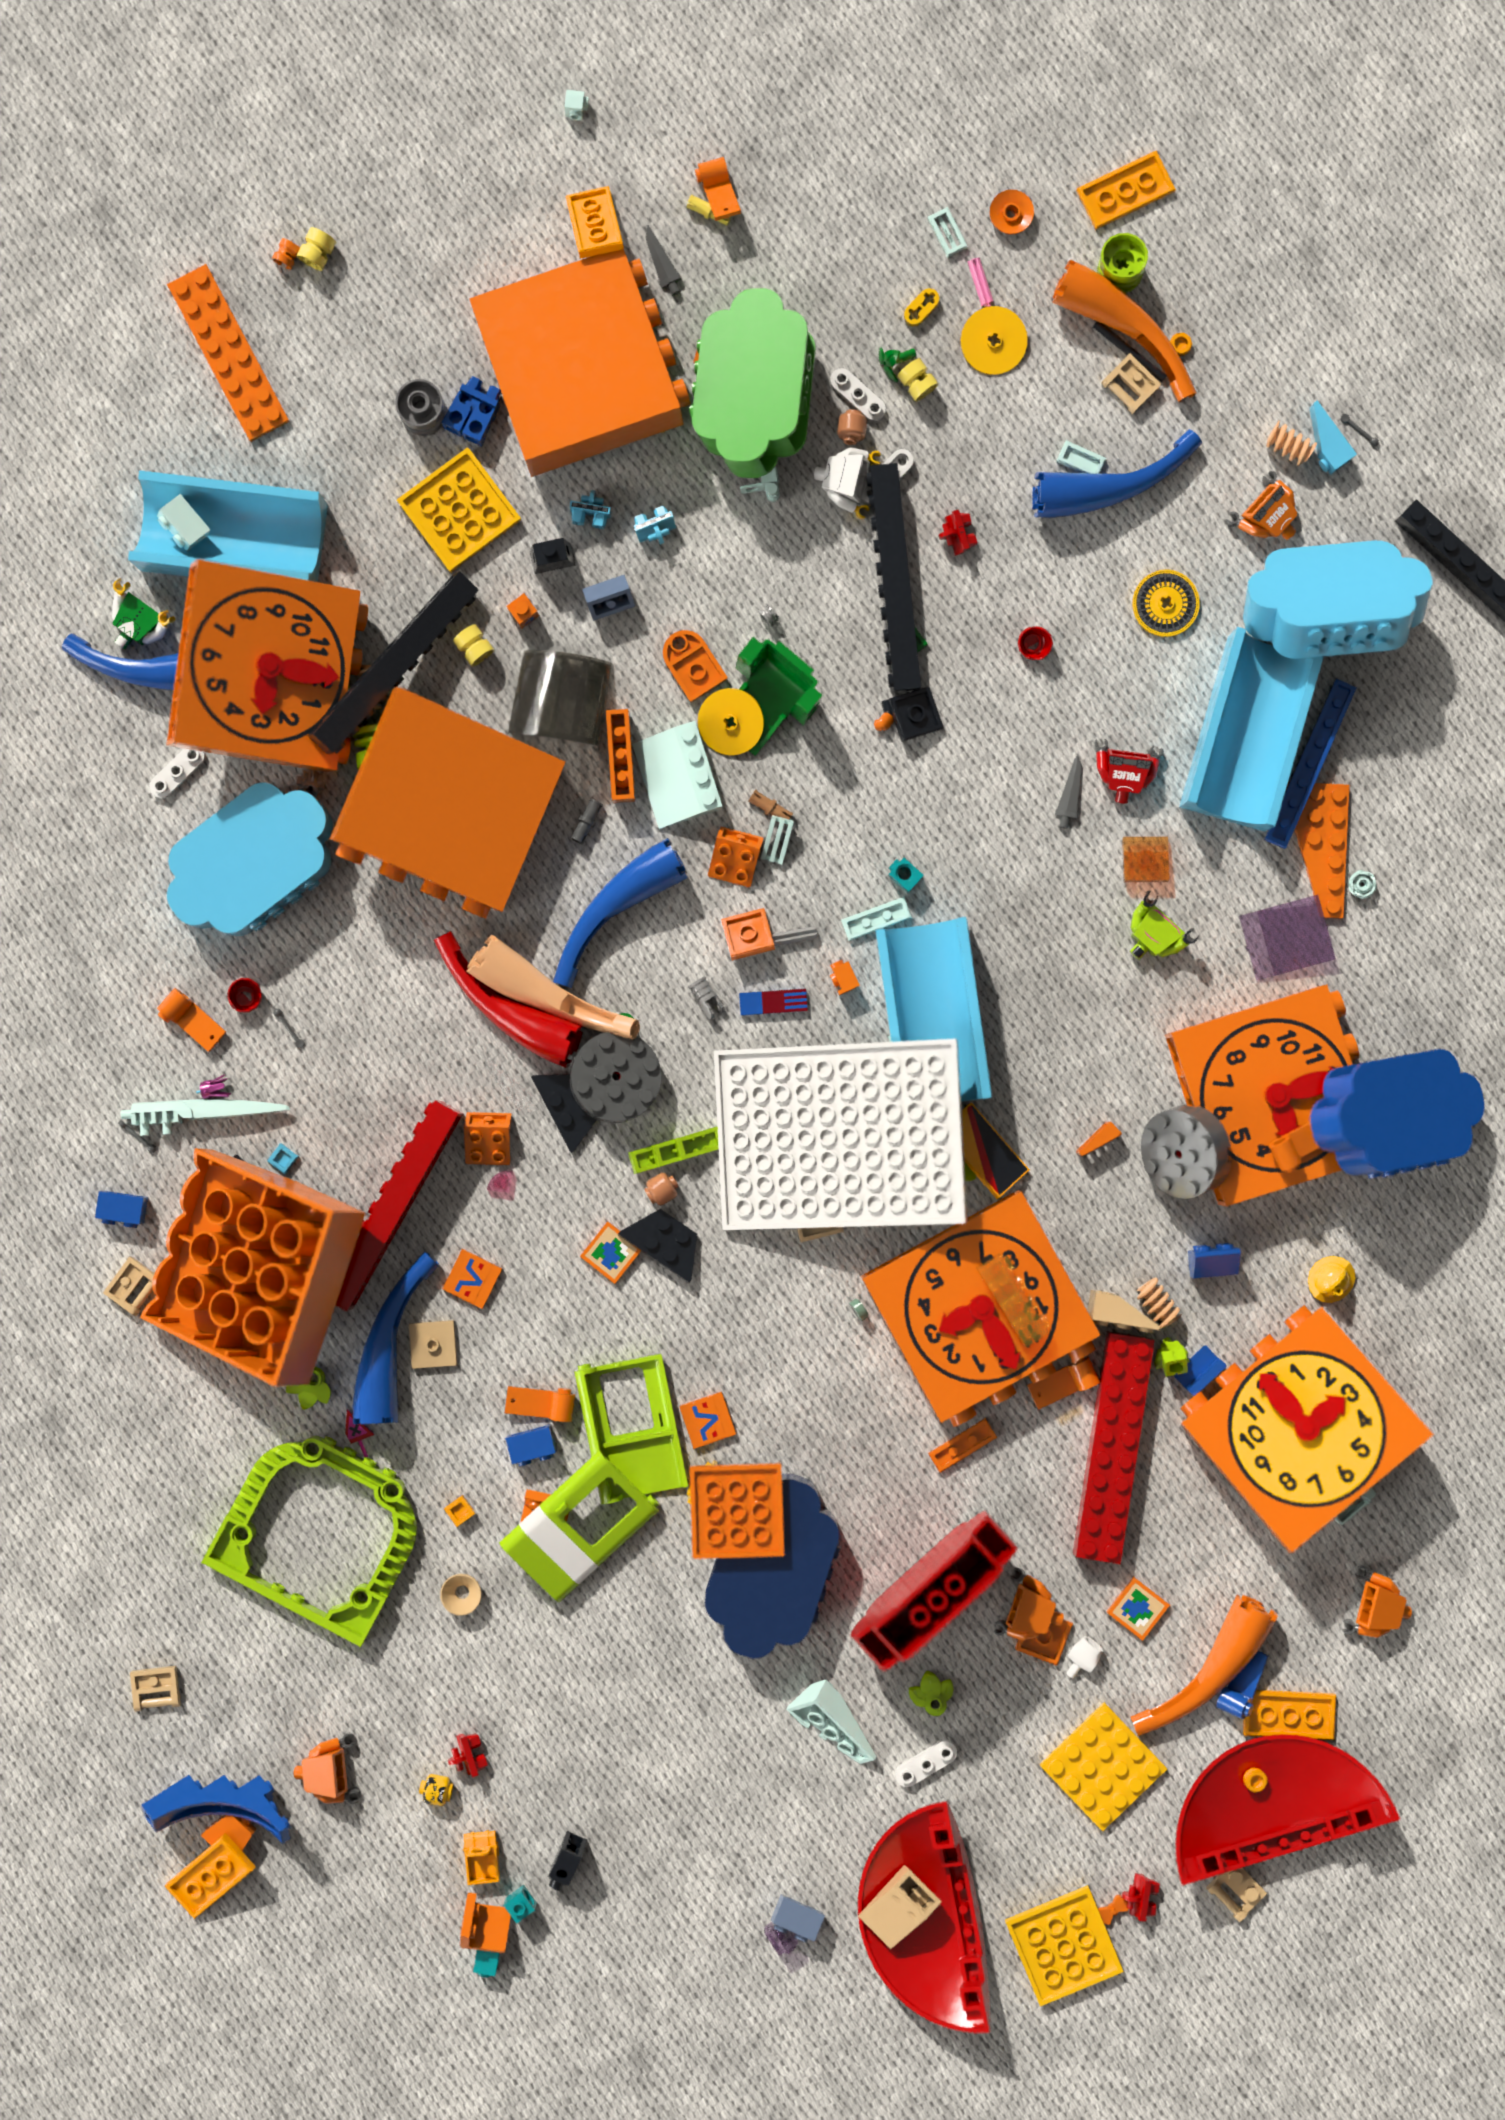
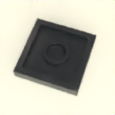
M929 686L887 700L901 742L944 729Z

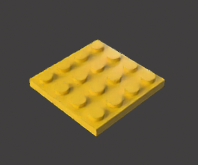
M468 447L397 499L399 505L450 573L522 520Z
M1105 1702L1040 1763L1044 1771L1102 1831L1167 1770V1767Z
M1088 1885L1005 1919L1040 2007L1124 1972Z

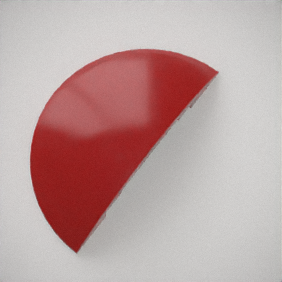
M1280 1734L1251 1739L1234 1746L1213 1760L1196 1779L1185 1798L1177 1823L1175 1839L1177 1870L1181 1886L1401 1819L1394 1803L1378 1779L1363 1764L1343 1750L1329 1743L1299 1735ZM1250 1768H1259L1267 1776V1785L1260 1792L1250 1791L1243 1782L1244 1774Z
M948 1801L933 1803L921 1807L898 1820L876 1843L862 1872L858 1892V1915L904 1865L941 1903L927 1919L891 1949L858 1917L859 1928L868 1957L876 1972L890 1991L908 2008L925 2019L949 2029L971 2033H990L987 1960L974 1880L963 1839Z

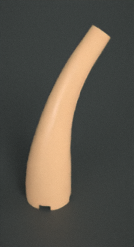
M494 935L489 936L484 941L488 946H484L480 951H476L467 966L469 974L496 992L540 1011L595 1031L609 1032L625 1038L635 1039L639 1033L640 1023L637 1019L604 1010L567 992Z

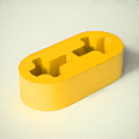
M931 288L923 290L909 304L904 312V321L907 325L911 327L920 325L937 307L939 294L936 290ZM924 296H934V303L929 302L923 306L922 304L925 302ZM918 309H920L921 311L918 313V320L915 318L910 320L909 312L911 311L912 313H915Z

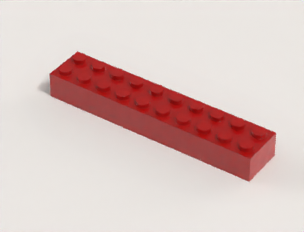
M441 1100L429 1102L423 1113L426 1117L423 1122H418L412 1132L415 1135L413 1140L405 1144L401 1152L404 1156L401 1161H396L390 1171L393 1174L391 1179L383 1183L379 1190V1193L382 1195L379 1200L373 1201L368 1210V1213H370L368 1220H363L335 1304L346 1312L354 1309L464 1114Z
M1110 1331L1106 1332L1099 1378L1100 1383L1098 1384L1073 1554L1077 1558L1121 1564L1155 1342L1152 1338Z

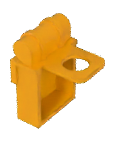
M485 1830V1832L464 1834L463 1851L465 1853L467 1885L499 1882V1844L496 1831Z

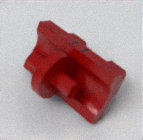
M954 510L952 514L945 517L946 523L942 524L944 532L938 536L940 540H946L948 546L953 547L955 556L961 555L977 545L976 535L974 533L966 535L964 529L971 525L969 513H960L959 510Z
M476 1733L456 1735L461 1754H459L457 1747L452 1748L453 1757L448 1759L449 1765L456 1764L457 1770L461 1771L464 1769L462 1763L464 1762L467 1774L471 1775L472 1778L478 1776V1771L488 1766L483 1753L473 1757L471 1752L472 1749L481 1746L479 1735Z
M1135 1873L1134 1884L1130 1885L1129 1891L1122 1892L1121 1898L1127 1901V1908L1130 1909L1129 1914L1136 1916L1139 1921L1146 1922V1917L1155 1916L1156 1904L1153 1901H1149L1150 1894L1157 1895L1159 1893L1160 1884L1157 1881L1149 1879L1143 1874Z

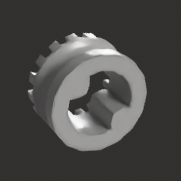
M766 604L765 609L758 611V613L772 627L774 625L773 622L779 621L780 618L776 613L773 614L774 610L771 611L772 608Z

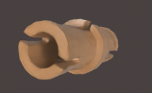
M755 790L748 800L749 803L765 811L764 814L767 816L774 815L790 820L793 815L792 812L777 804V800L769 799L758 792V790Z

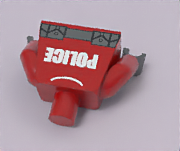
M1096 739L1094 749L1097 751L1096 763L1099 775L1110 790L1116 791L1115 802L1127 804L1130 792L1140 793L1142 788H1147L1156 778L1160 762L1159 758L1163 755L1164 750L1161 748L1159 755H1156L1153 752V745L1149 749L1148 754L1108 749L1106 752L1108 741L1105 739V746L1099 747Z

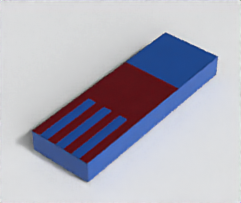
M806 989L739 993L741 1016L808 1011Z

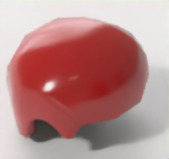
M1033 626L1021 632L1017 645L1019 652L1025 658L1042 660L1051 652L1053 640L1051 634L1046 629ZM1038 642V646L1035 649H1029V647Z
M239 978L230 985L227 998L233 1009L240 1013H249L258 1008L262 993L258 983L252 979ZM243 992H248L251 995V1001Z

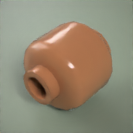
M847 410L839 417L838 437L847 445H856L857 442L863 441L866 436L867 418L859 410Z
M662 1172L648 1180L646 1183L647 1188L644 1190L652 1204L657 1203L661 1206L677 1197L676 1188L679 1185L673 1175L669 1177L666 1173Z

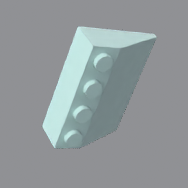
M695 721L673 727L632 744L659 829L723 809Z

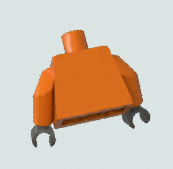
M1358 1566L1365 1569V1575L1361 1577L1355 1574V1576L1362 1580L1370 1579V1582L1366 1581L1356 1620V1623L1359 1625H1355L1351 1619H1345L1343 1623L1351 1624L1352 1628L1350 1630L1342 1629L1343 1632L1347 1635L1358 1632L1359 1635L1378 1638L1389 1633L1391 1629L1400 1628L1402 1619H1409L1412 1615V1609L1410 1606H1406L1407 1600L1400 1595V1589L1390 1578L1376 1572L1370 1573L1365 1566Z
M1014 1568L1020 1571L1021 1576L1016 1579L1011 1575V1579L1013 1581H1022L1023 1584H1018L1007 1621L999 1620L996 1622V1624L1002 1625L1003 1631L995 1630L994 1633L996 1635L1007 1633L1009 1637L1025 1641L1038 1637L1040 1634H1046L1050 1624L1061 1626L1064 1614L1054 1611L1056 1603L1052 1600L1049 1590L1039 1580L1030 1575H1025L1023 1569Z
M351 1732L345 1733L342 1739L334 1738L321 1742L309 1752L308 1757L302 1759V1766H296L294 1769V1778L296 1780H303L304 1790L312 1793L314 1797L325 1804L343 1803L344 1800H348L350 1804H356L359 1801V1798L350 1797L352 1793H359V1789L351 1787L348 1790L344 1748H340L342 1745L345 1747H352L355 1742L346 1743L344 1740L345 1737L353 1735Z

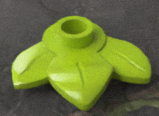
M315 1367L313 1374L318 1376L316 1382L310 1380L309 1385L286 1386V1393L298 1394L302 1410L309 1409L317 1400L327 1404L330 1399V1387L325 1382L323 1370L319 1367Z
M926 1671L922 1676L920 1687H909L908 1691L912 1702L916 1706L924 1707L927 1713L932 1716H940L947 1708V1701L953 1696L954 1687L951 1679L940 1682L934 1673ZM932 1701H939L940 1706L938 1709L931 1707Z

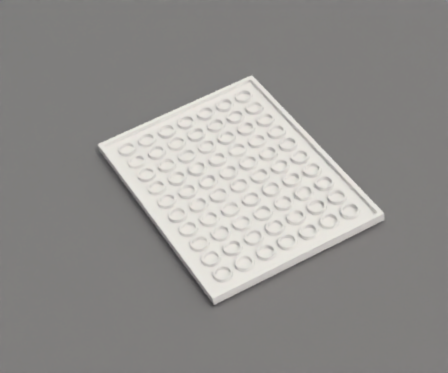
M958 1039L714 1051L723 1230L967 1223Z

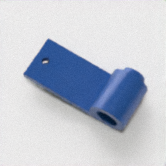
M1260 1651L1255 1654L1246 1667L1228 1684V1687L1221 1691L1217 1700V1708L1242 1720L1251 1715L1254 1707L1252 1701L1269 1655Z

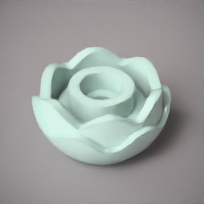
M1360 870L1350 877L1348 887L1355 897L1364 899L1370 897L1376 891L1377 884L1372 873Z

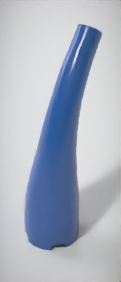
M1188 429L1174 442V449L1165 457L1132 473L1036 472L1034 479H1039L1038 486L1032 488V509H1038V511L1034 514V517L1056 518L1078 515L1113 506L1153 487L1175 471L1202 445V440L1194 431Z
M73 633L69 634L62 644L64 652L105 675L135 685L174 690L178 653L145 660L124 659L92 649L89 642Z
M669 838L655 844L633 859L592 900L578 920L565 945L554 976V983L572 988L579 970L576 967L585 948L597 931L610 918L689 878L684 872L686 869L677 851H673L670 846L672 842Z
M426 1251L411 1265L394 1286L372 1325L364 1346L355 1382L353 1424L399 1423L397 1331L405 1307L422 1280H427L440 1265L437 1261L435 1262L429 1257L430 1254Z

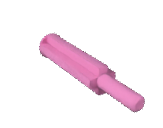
M980 257L973 258L967 263L981 306H992L993 298Z

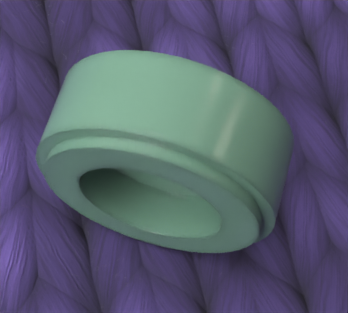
M855 1298L849 1303L861 1321L869 1317L867 1310L858 1299Z

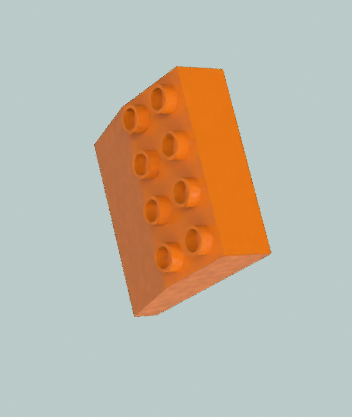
M195 1148L194 1164L197 1171L187 1179L181 1190L180 1206L183 1214L175 1219L168 1231L166 1247L169 1256L160 1263L152 1281V1288L156 1297L145 1307L140 1318L274 1386L309 1385L366 1213L295 1180L213 1149Z

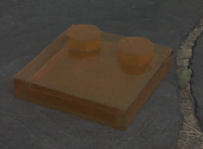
M1168 837L1122 838L1123 882L1169 881Z

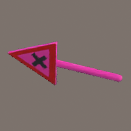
M347 1409L345 1434L351 1444L358 1441L364 1458L368 1457L362 1440L375 1434L364 1424H353V1414Z

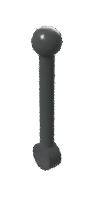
M1348 414L1341 416V421L1349 424L1369 440L1371 446L1375 447L1379 444L1377 438H1372L1352 422Z
M276 1008L273 1011L274 1016L280 1019L296 1041V1047L302 1048L304 1041L299 1039L282 1016L281 1009Z
M122 1120L118 1122L122 1128L126 1129L144 1144L150 1153L156 1151L154 1144H149Z

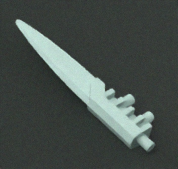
M225 1099L133 1103L131 1110H121V1118L131 1119L132 1125L140 1126V1136H149L150 1124H162L163 1135H171L172 1123L180 1124L182 1123V1118L199 1120L239 1117L290 1110L287 1105Z

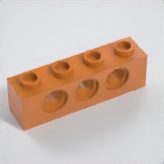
M628 709L606 710L613 803L636 802L630 713Z

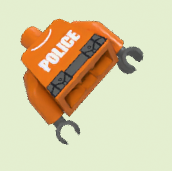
M1269 471L1268 474L1273 480H1268L1263 476L1262 483L1267 488L1241 515L1244 519H1239V514L1233 511L1230 512V515L1236 517L1237 520L1230 522L1226 519V523L1230 527L1238 525L1240 530L1252 536L1268 538L1278 537L1281 534L1288 540L1296 533L1295 528L1290 524L1297 516L1294 493L1281 480H1276L1277 474L1275 471Z

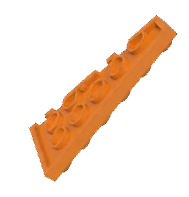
M1315 783L1295 827V833L1312 887L1319 918L1343 919L1349 807V785Z

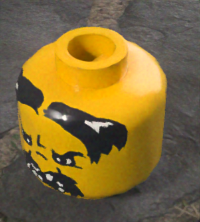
M430 1774L426 1781H421L419 1794L423 1795L424 1803L443 1806L446 1801L450 1802L453 1784L450 1783V1778L447 1776Z

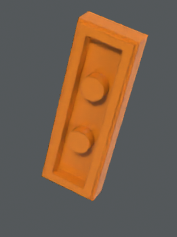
M986 1418L928 1454L941 1473L993 1441L997 1436Z

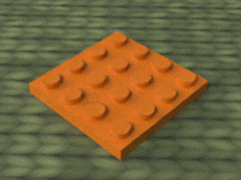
M781 1463L690 1466L692 1559L784 1556Z

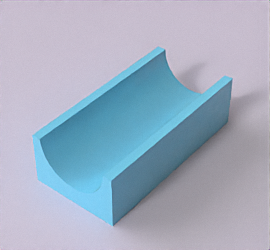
M139 470L138 480L141 483L144 504L143 523L137 547L134 551H129L128 560L140 571L189 577L190 565L197 559L318 582L328 504L320 492ZM179 494L183 496L210 529L208 536L188 551L183 547L180 548L175 543L173 534L159 524L157 517L159 510Z
M1237 627L1228 636L1180 802V808L1264 832L1276 825L1323 657L1301 659L1285 657L1279 654L1272 645L1249 636L1246 633V629Z
M967 917L928 925L876 930L891 1042L958 1039L961 1102L992 1098Z

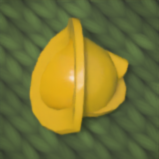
M1329 1256L1322 1258L1309 1271V1291L1315 1299L1321 1302L1333 1303L1340 1301L1349 1294L1354 1286L1356 1279L1355 1269L1349 1261L1342 1257Z

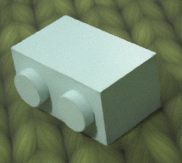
M181 494L162 507L157 514L159 524L165 530L168 529L173 534L175 543L186 551L207 537L210 532L209 527Z

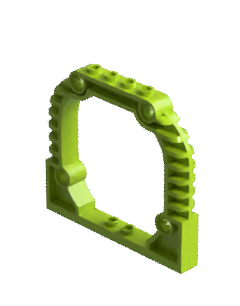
M311 1436L304 1442H288L278 1445L263 1454L254 1464L201 1563L361 1647L409 1558L416 1541V1517L409 1500L404 1496L405 1484L400 1478L396 1477L397 1473L386 1467L384 1470L377 1467V1462L368 1457L362 1459L356 1456L357 1452L346 1446L344 1449L337 1446V1441L328 1436L324 1438ZM311 1442L318 1445V1453H312L309 1450ZM294 1461L307 1467H317L324 1463L374 1490V1497L377 1503L392 1513L394 1530L390 1544L370 1582L356 1586L350 1594L349 1601L332 1606L328 1613L305 1602V1598L298 1593L290 1594L284 1591L285 1587L276 1582L271 1584L250 1573L253 1562L248 1544L256 1536V1528L251 1521L273 1478L282 1467ZM389 1485L397 1486L399 1491L397 1495L389 1493ZM239 1528L247 1530L248 1538H242L239 1535ZM359 1591L365 1592L368 1600L361 1601L357 1593Z

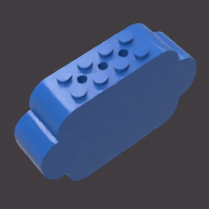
M1435 1049L1332 1069L1326 1075L1323 1083L1324 1098L1317 1101L1312 1108L1310 1123L1317 1145L1326 1152H1335L1336 1160L1345 1173L1352 1176L1368 1174V1179L1381 1177L1382 1173L1383 1177L1397 1175V1173H1400V1170L1401 1173L1412 1172L1418 1169L1417 1166L1419 1169L1430 1168L1435 1165V1162L1436 1165L1449 1164L1450 1159L1463 1156L1468 1152L1472 1144L1473 1134L1471 1126L1476 1125L1481 1120L1484 1114L1485 1103L1478 1080L1469 1073L1460 1072L1458 1061L1452 1053L1445 1049Z

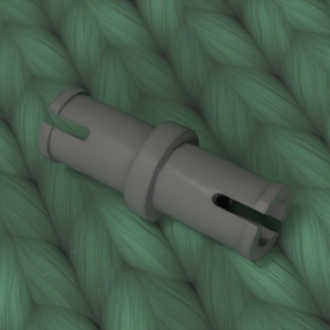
M590 798L583 815H580L578 818L579 823L573 835L570 837L573 841L584 844V840L591 827L594 828L596 824L594 821L603 806L602 803Z

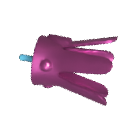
M225 1074L214 1080L201 1082L200 1091H196V1093H201L203 1099L229 1097L231 1094L218 1091L225 1087V1084L221 1083L227 1080V1078L221 1079Z

